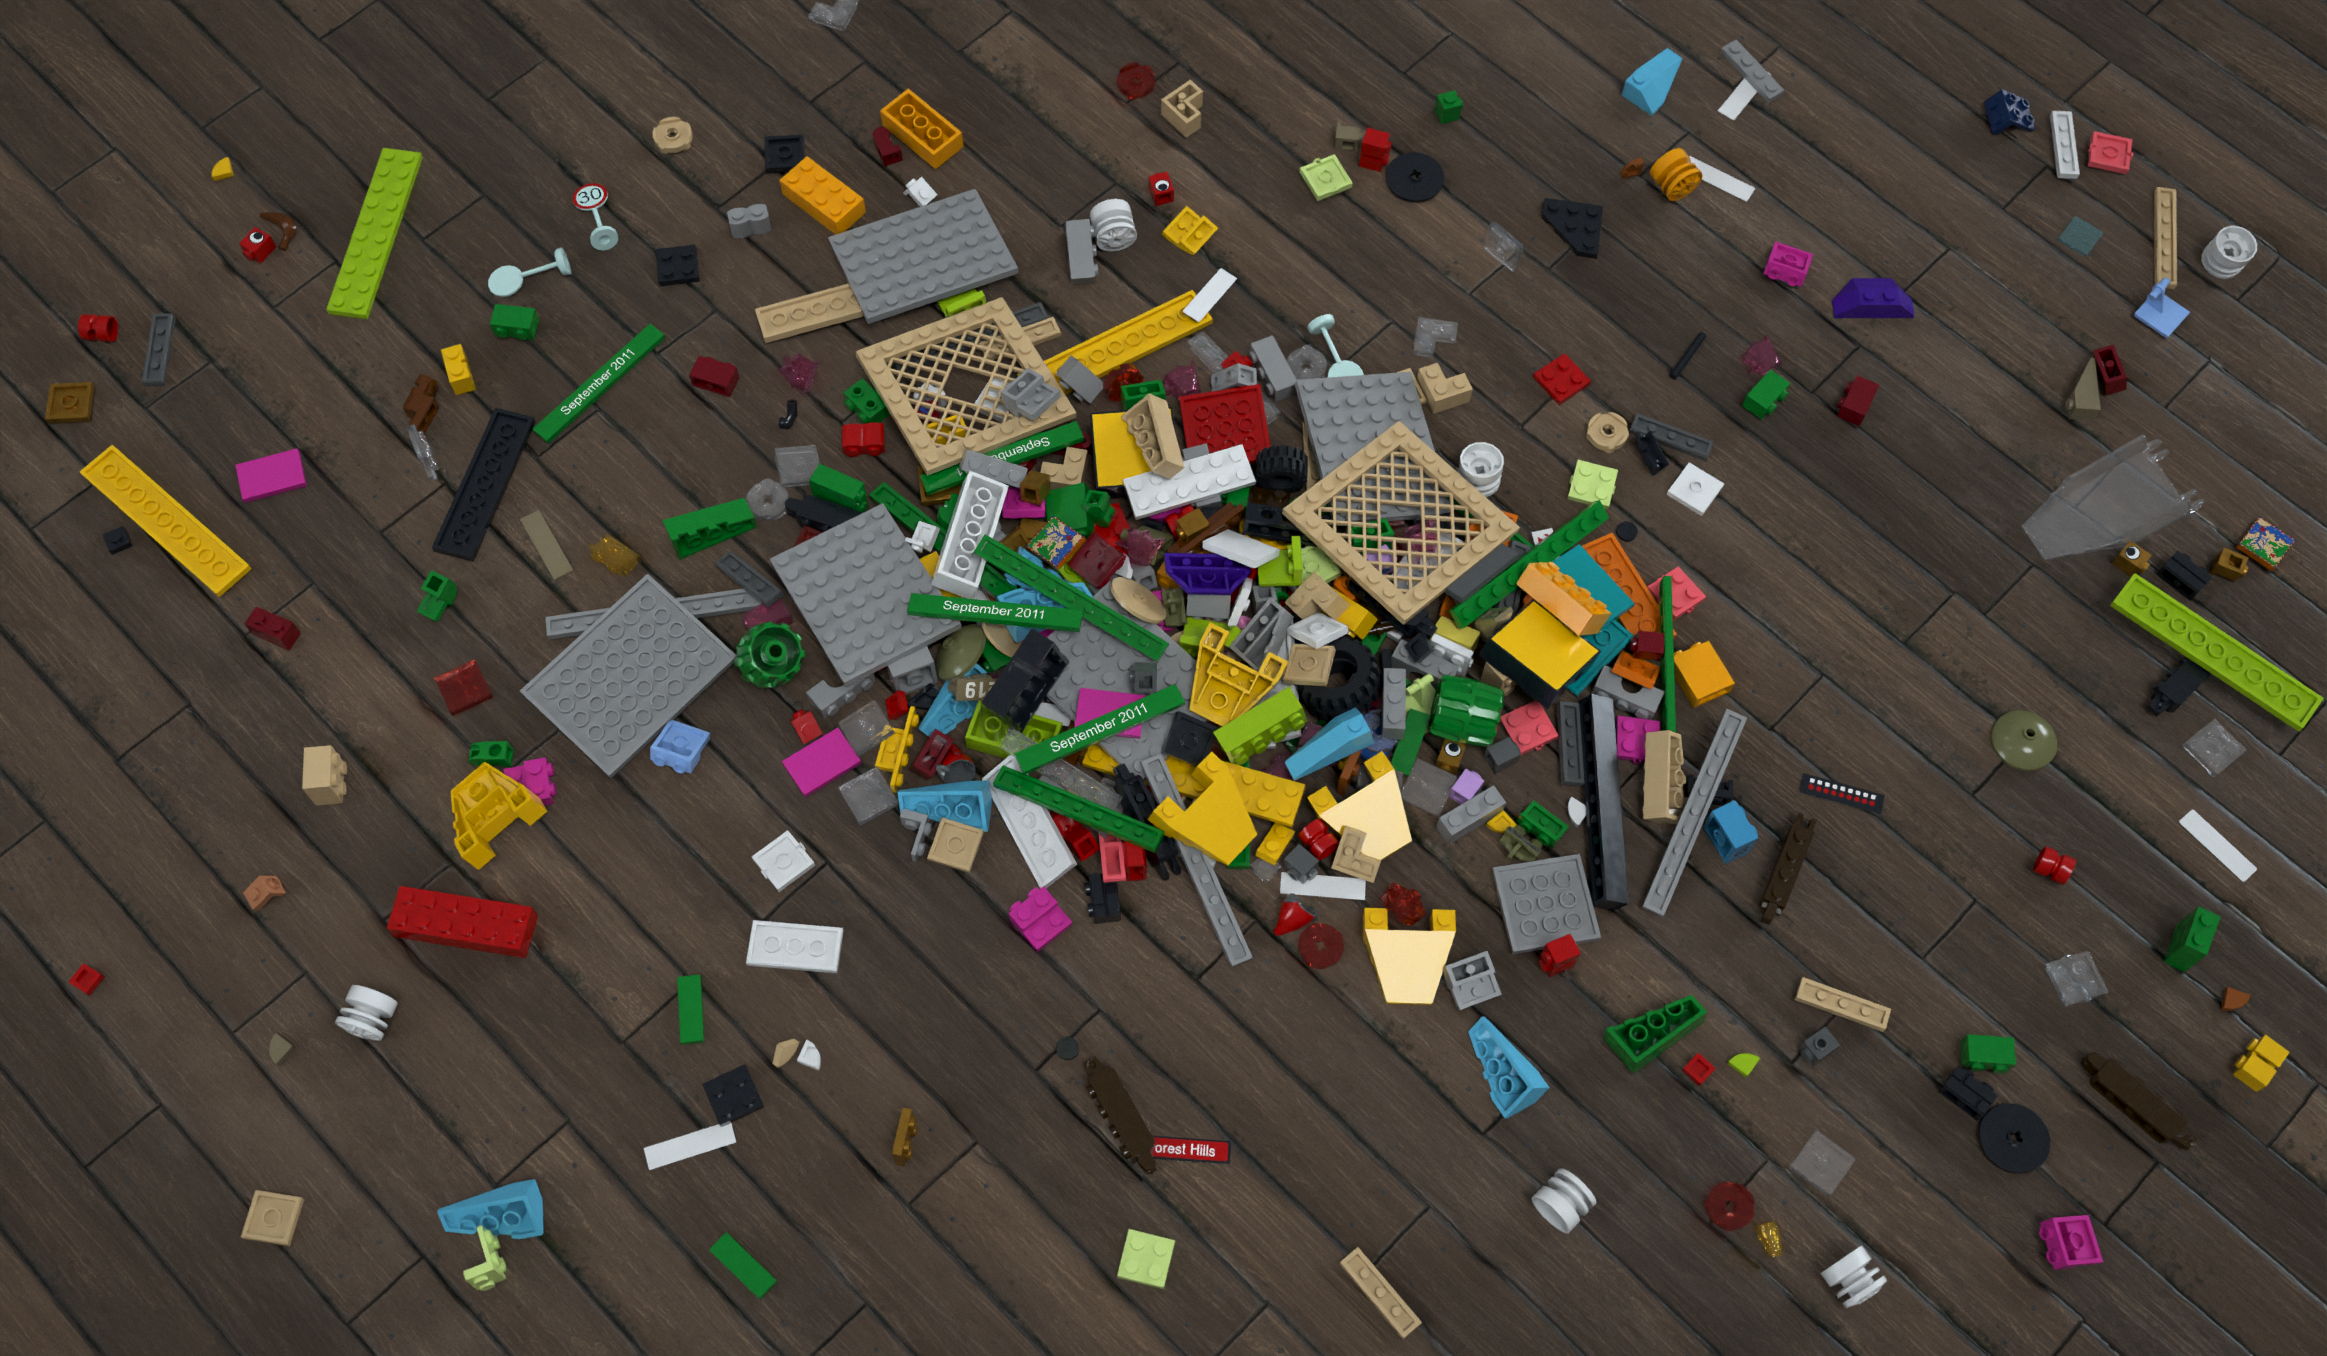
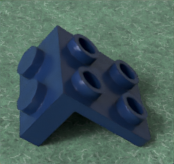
M2001 89L1984 101L1992 133L1998 135L2012 124L2030 132L2035 130L2034 118L2030 113V104L2027 99Z

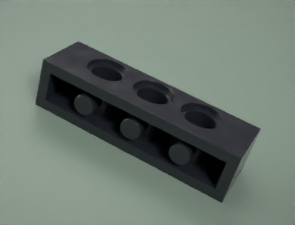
M1247 502L1242 535L1290 543L1292 536H1300L1302 545L1318 547L1282 514L1283 508ZM1321 515V519L1330 520L1331 516Z

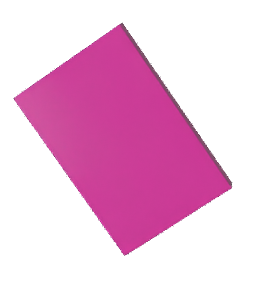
M298 448L236 464L241 496L244 503L307 486L301 454Z
M1080 688L1075 727L1144 698L1146 695ZM1142 724L1115 736L1140 739Z
M839 728L834 729L782 761L783 766L805 798L862 764Z

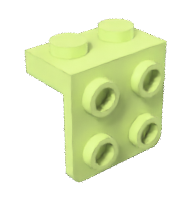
M480 1225L477 1227V1231L487 1262L465 1270L463 1273L465 1280L475 1289L486 1291L495 1287V1283L506 1279L504 1271H507V1267L503 1257L499 1258L497 1249L500 1248V1243L497 1236L492 1235L490 1229L487 1230L484 1226Z

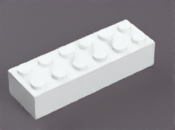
M969 470L962 483L930 585L961 597L972 599L978 589L986 563L984 559L974 554V550L985 534L993 538L1009 487L1008 485Z

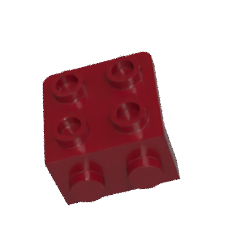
M1093 531L1068 561L1067 565L1096 588L1101 589L1110 582L1112 575L1123 566L1126 555L1112 547Z

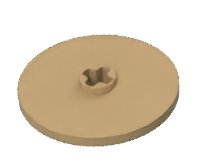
M1117 577L1111 582L1110 590L1114 598L1132 615L1153 624H1159L1164 621L1167 613L1163 604L1146 587L1124 577Z
M981 622L988 640L999 651L1009 657H1013L1023 641L1016 643L1005 625Z

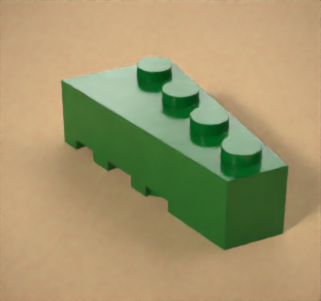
M745 498L662 520L679 560L757 528L754 516Z
M1693 995L1669 1003L1661 1009L1651 1010L1643 1016L1628 1019L1615 1027L1606 1028L1603 1039L1634 1074L1703 1024L1707 1011Z

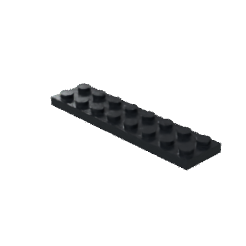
M499 408L494 409L432 546L434 552L474 561L536 422L534 417Z

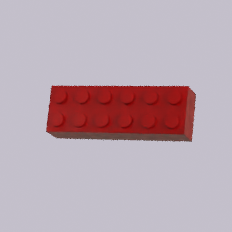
M399 886L386 929L396 938L526 958L538 915L530 906Z

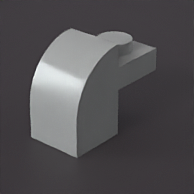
M1254 580L1250 596L1254 615H1256L1270 597L1277 602V596L1274 586L1260 587L1259 581Z

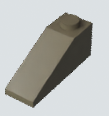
M2090 358L2069 398L2066 400L2065 409L2068 411L2069 419L2094 420L2101 410L2095 358Z
M1511 607L1490 608L1471 622L1473 628L1481 632L1479 637L1482 642H1487L1488 638L1511 619L1513 609Z

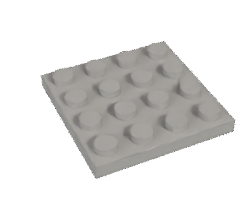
M1580 854L1493 867L1492 874L1512 954L1543 950L1546 943L1570 933L1576 944L1599 941L1601 939Z

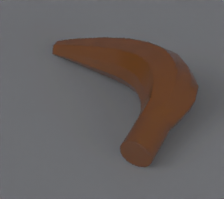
M260 213V217L277 224L282 229L283 236L278 248L286 251L289 242L297 230L294 220L283 213Z

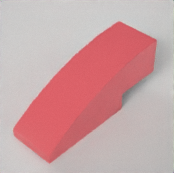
M1110 834L1104 839L1099 835L1103 882L1126 881L1122 839Z

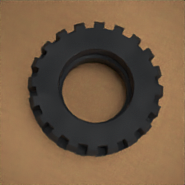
M1343 637V640H1339L1337 638L1326 644V646H1334L1336 650L1329 677L1337 672L1351 671L1356 673L1354 678L1349 683L1338 688L1297 685L1306 708L1314 716H1320L1321 719L1326 721L1334 719L1336 716L1355 707L1363 715V711L1369 710L1373 706L1372 702L1377 701L1380 696L1379 692L1382 690V676L1370 648L1358 640L1352 641L1351 638Z

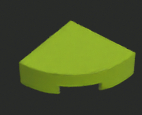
M1234 625L1229 626V629H1227L1230 632V636L1225 644L1227 647L1232 644L1242 631Z
M1743 1053L1731 1058L1727 1064L1747 1078L1760 1058L1753 1054Z

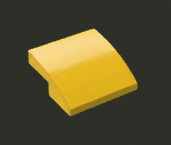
M1186 206L1165 228L1161 235L1183 251L1195 255L1218 230V227L1204 215L1200 218Z

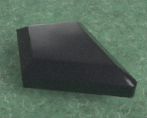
M929 683L907 702L908 707L914 706L917 709L929 710L941 688Z

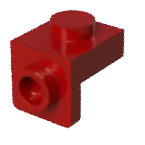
M1237 351L1221 363L1224 369L1237 363L1252 367L1254 364L1247 355L1243 356Z
M800 709L792 714L793 718L789 722L794 727L802 744L823 734L811 711Z

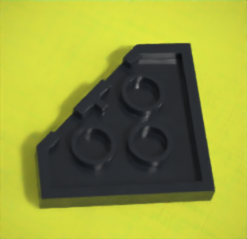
M1545 198L1542 219L1555 229L1554 232L1563 242H1567L1572 247V251L1577 256L1597 259L1603 206Z

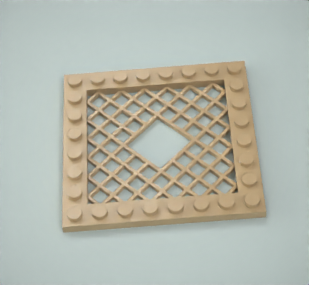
M1003 297L856 351L858 361L927 476L959 464L965 448L984 454L1076 418L1075 409ZM978 328H981L979 333L973 331ZM988 328L995 330L993 336L983 334L984 329ZM998 332L1001 334L1003 339L996 338ZM962 335L961 340L954 338ZM967 335L977 337L975 343L964 340ZM980 338L990 341L989 346L978 345ZM944 342L943 346L936 345L938 343ZM948 342L958 344L956 350L946 348ZM993 343L1003 344L1002 351L992 349ZM962 345L972 348L970 354L960 352ZM1007 346L1013 354L1005 352ZM926 348L924 353L917 352L919 350ZM930 348L940 351L938 357L928 355ZM976 349L986 352L983 358L974 355ZM944 352L954 355L951 361L942 359ZM989 353L1000 355L997 362L987 359ZM907 355L906 360L899 359V358H901V357ZM912 355L922 358L919 364L910 362ZM957 356L968 358L965 365L955 362ZM1002 358H1011L1013 361L1011 365L1001 363ZM925 359L935 361L933 368L923 365ZM970 361L981 362L979 369L969 366ZM1016 361H1018L1022 368L1014 367ZM893 362L903 364L901 371L891 369ZM938 364L949 365L947 372L938 370ZM984 364L995 366L993 372L982 370ZM907 366L917 368L914 375L905 372ZM953 367L990 377L979 405L941 395ZM999 367L1008 370L1006 376L996 374ZM1027 368L1043 376L1046 384L1059 390L1061 397L1034 421L1023 415L1018 418L1010 414L1009 409L1006 413L996 410L998 404L1005 405L1001 399L1000 392L1006 387L1008 382L1015 380L1010 377L1012 371L1023 373ZM920 370L931 372L928 379L918 376ZM934 373L944 376L943 381L932 380ZM893 374L898 375L897 380L894 378ZM906 377L912 379L910 385L901 384V378ZM993 379L1004 380L1002 387L992 385ZM916 380L926 383L924 389L913 387ZM930 384L940 387L937 393L927 391ZM902 389L907 390L906 394L903 393ZM989 389L1000 391L998 397L988 396ZM911 391L921 394L919 400L908 398ZM925 395L935 398L932 404L922 402ZM939 399L948 401L946 408L936 406ZM984 400L995 402L993 408L982 406ZM952 403L962 405L961 411L950 410ZM911 404L916 405L915 409L912 408ZM919 407L929 408L928 415L917 413ZM966 407L977 409L974 416L964 413ZM933 411L943 412L942 419L931 417ZM979 412L990 413L988 420L979 418ZM947 414L958 415L956 422L946 421ZM994 414L1004 417L1003 422H993ZM961 417L972 420L969 427L959 424ZM919 418L925 420L924 424L921 423ZM928 422L939 423L937 430L926 428ZM975 422L986 424L984 430L974 429ZM942 426L953 427L951 434L940 432ZM959 428L967 431L965 437L955 436L956 429ZM928 433L934 435L933 439H931ZM938 436L948 439L946 445L935 443Z
M1400 421L1283 508L1282 514L1403 625L1444 593L1450 584L1502 543L1504 544L1520 529L1515 522ZM1390 456V463H1383ZM1394 456L1404 457L1405 464H1395ZM1408 458H1409L1415 465H1408ZM1376 467V474L1368 473ZM1379 467L1390 468V475L1379 474ZM1394 468L1405 469V476H1394ZM1409 470H1419L1420 478L1409 477ZM1423 472L1430 478H1423ZM1361 478V485H1353ZM1365 478L1376 479V486H1366ZM1380 479L1391 480V487H1380ZM1394 480L1405 481V489L1394 488ZM1409 482H1420V490L1409 489ZM1424 483H1433L1435 491L1424 490ZM1438 485L1446 492L1438 491ZM1347 489V496H1338ZM1350 489L1361 490L1362 497H1351ZM1365 490L1376 491V499L1365 498ZM1380 492H1391V500L1380 499ZM1395 493H1405L1406 501L1395 500ZM1409 494L1420 495V502L1409 501ZM1424 495L1435 496V503H1425ZM1439 496L1449 497L1450 504H1439ZM1453 498H1454L1460 505H1454V503H1453ZM1336 500L1347 501V509L1336 508ZM1332 501V507H1324ZM1351 502H1362V510L1351 509ZM1365 503H1376L1377 511L1366 510ZM1380 504L1421 507L1422 539L1381 536ZM1424 507L1435 508V516L1425 515ZM1439 509H1450V517L1439 516ZM1454 510H1464L1465 518L1454 517ZM1321 512H1332V520L1321 519ZM1336 513H1346L1347 521L1336 520ZM1469 513H1471L1476 519L1469 518ZM1351 514L1362 515V522H1352ZM1366 515L1377 516V523H1366ZM1425 520H1435L1436 528L1425 527ZM1440 521L1450 522L1451 529H1441ZM1454 522L1465 523V530H1455ZM1469 523L1480 524V532L1469 531ZM1336 525L1347 526V534L1336 533ZM1351 526L1362 527V535L1351 534ZM1366 528H1377V536L1366 535ZM1425 532L1436 533V541L1426 540ZM1440 533L1451 534V542L1440 541ZM1455 535H1466V543L1455 542ZM1470 536H1476L1473 540L1470 541ZM1351 539H1363V547H1352ZM1366 539L1377 541V549L1366 548ZM1381 541L1392 542V550L1381 549ZM1396 542L1407 543V551L1396 550ZM1411 544H1422V552L1411 551ZM1426 545H1436L1437 553H1427ZM1441 546L1451 547L1452 554H1441ZM1455 547H1461V549L1456 552ZM1366 553H1377L1378 561H1367ZM1381 554L1393 555V563L1382 562ZM1396 555L1407 556L1408 564L1397 563ZM1411 556L1422 557L1423 565L1411 564ZM1426 557L1437 558V566L1426 565ZM1441 559H1448L1441 565ZM1382 567H1393V575H1383ZM1397 568H1407L1408 576H1397ZM1412 569L1423 570V578L1412 577ZM1427 570H1433V572L1427 576ZM1397 581H1408V589H1398ZM1412 582H1419L1412 588Z

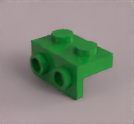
M1534 800L1524 812H1521L1517 823L1525 832H1531L1537 837L1538 841L1552 849L1569 828L1567 824Z

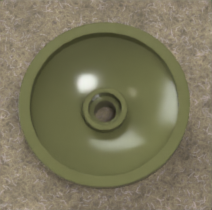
M976 624L964 625L961 629L949 634L944 639L935 659L936 674L942 680L951 681L955 677L964 676L977 663L986 643V635L980 626Z
M2015 710L2005 713L1995 722L1991 731V743L1995 753L2005 764L2017 770L2036 771L2042 769L2052 761L2057 752V737L2053 728L2044 718L2030 711Z

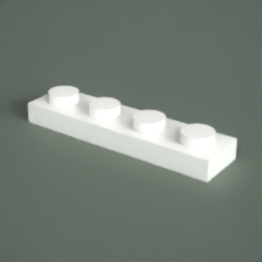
M2052 111L2050 121L2057 177L2077 179L2080 173L2072 112Z

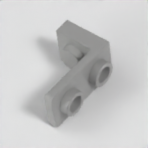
M1239 363L1216 372L1211 376L1212 391L1230 389L1234 386L1243 387L1257 384L1256 368Z
M902 809L900 814L901 824L909 830L919 829L911 852L912 862L917 863L919 856L922 857L924 854L925 844L923 842L925 836L929 837L932 824L929 822L928 815Z

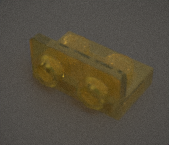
M606 534L596 546L592 543L588 546L592 553L591 557L596 562H603L612 573H619L623 577L641 560L639 554L609 534Z

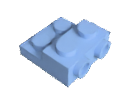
M671 720L650 747V760H653L654 764L660 767L664 765L673 767L677 773H691L700 760L702 750L710 740V732Z

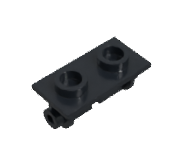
M1651 431L1645 435L1639 433L1634 437L1635 445L1652 476H1655L1669 465Z

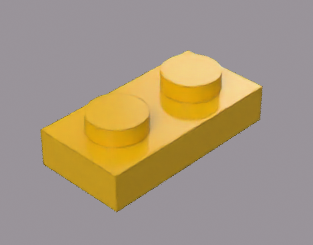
M1274 823L1257 849L1255 856L1275 866L1294 837L1295 831L1282 824Z

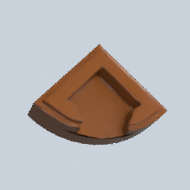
M1642 157L1629 162L1622 168L1620 172L1622 179L1641 174L1644 164Z
M2227 987L2224 991L2221 1010L2233 1011L2239 1009L2249 1001L2251 995Z

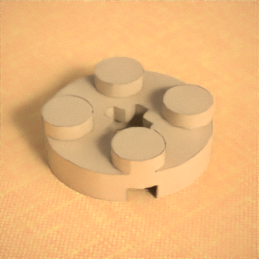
M668 117L662 119L656 129L654 127L652 133L655 145L664 154L677 153L688 150L691 147L690 143L693 138L691 127L688 122L681 121V118ZM671 133H675L676 135L675 137H669L671 136Z
M1608 412V414L1602 415L1598 413L1591 418L1588 424L1586 438L1596 448L1606 453H1613L1627 441L1629 435L1627 423L1623 417L1616 413ZM1603 429H1604V430L1611 429V430H1612V431H1611V434H1610V435L1605 434L1604 431H1603Z

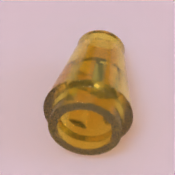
M1775 1221L1756 1226L1758 1230L1756 1234L1769 1258L1783 1255L1779 1226H1776Z

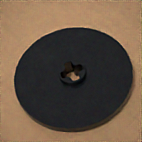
M1417 152L1405 153L1396 157L1389 164L1386 172V182L1391 192L1400 199L1408 202H1424L1434 198L1441 191L1444 184V171L1434 158L1426 154Z
M2002 1104L1991 1109L1980 1123L1978 1133L1980 1146L1985 1156L1996 1167L2009 1173L2023 1174L2037 1169L2046 1160L2050 1151L2049 1132L2042 1119L2029 1108L2018 1104ZM2013 1134L2017 1135V1142L2015 1143L2011 1141Z

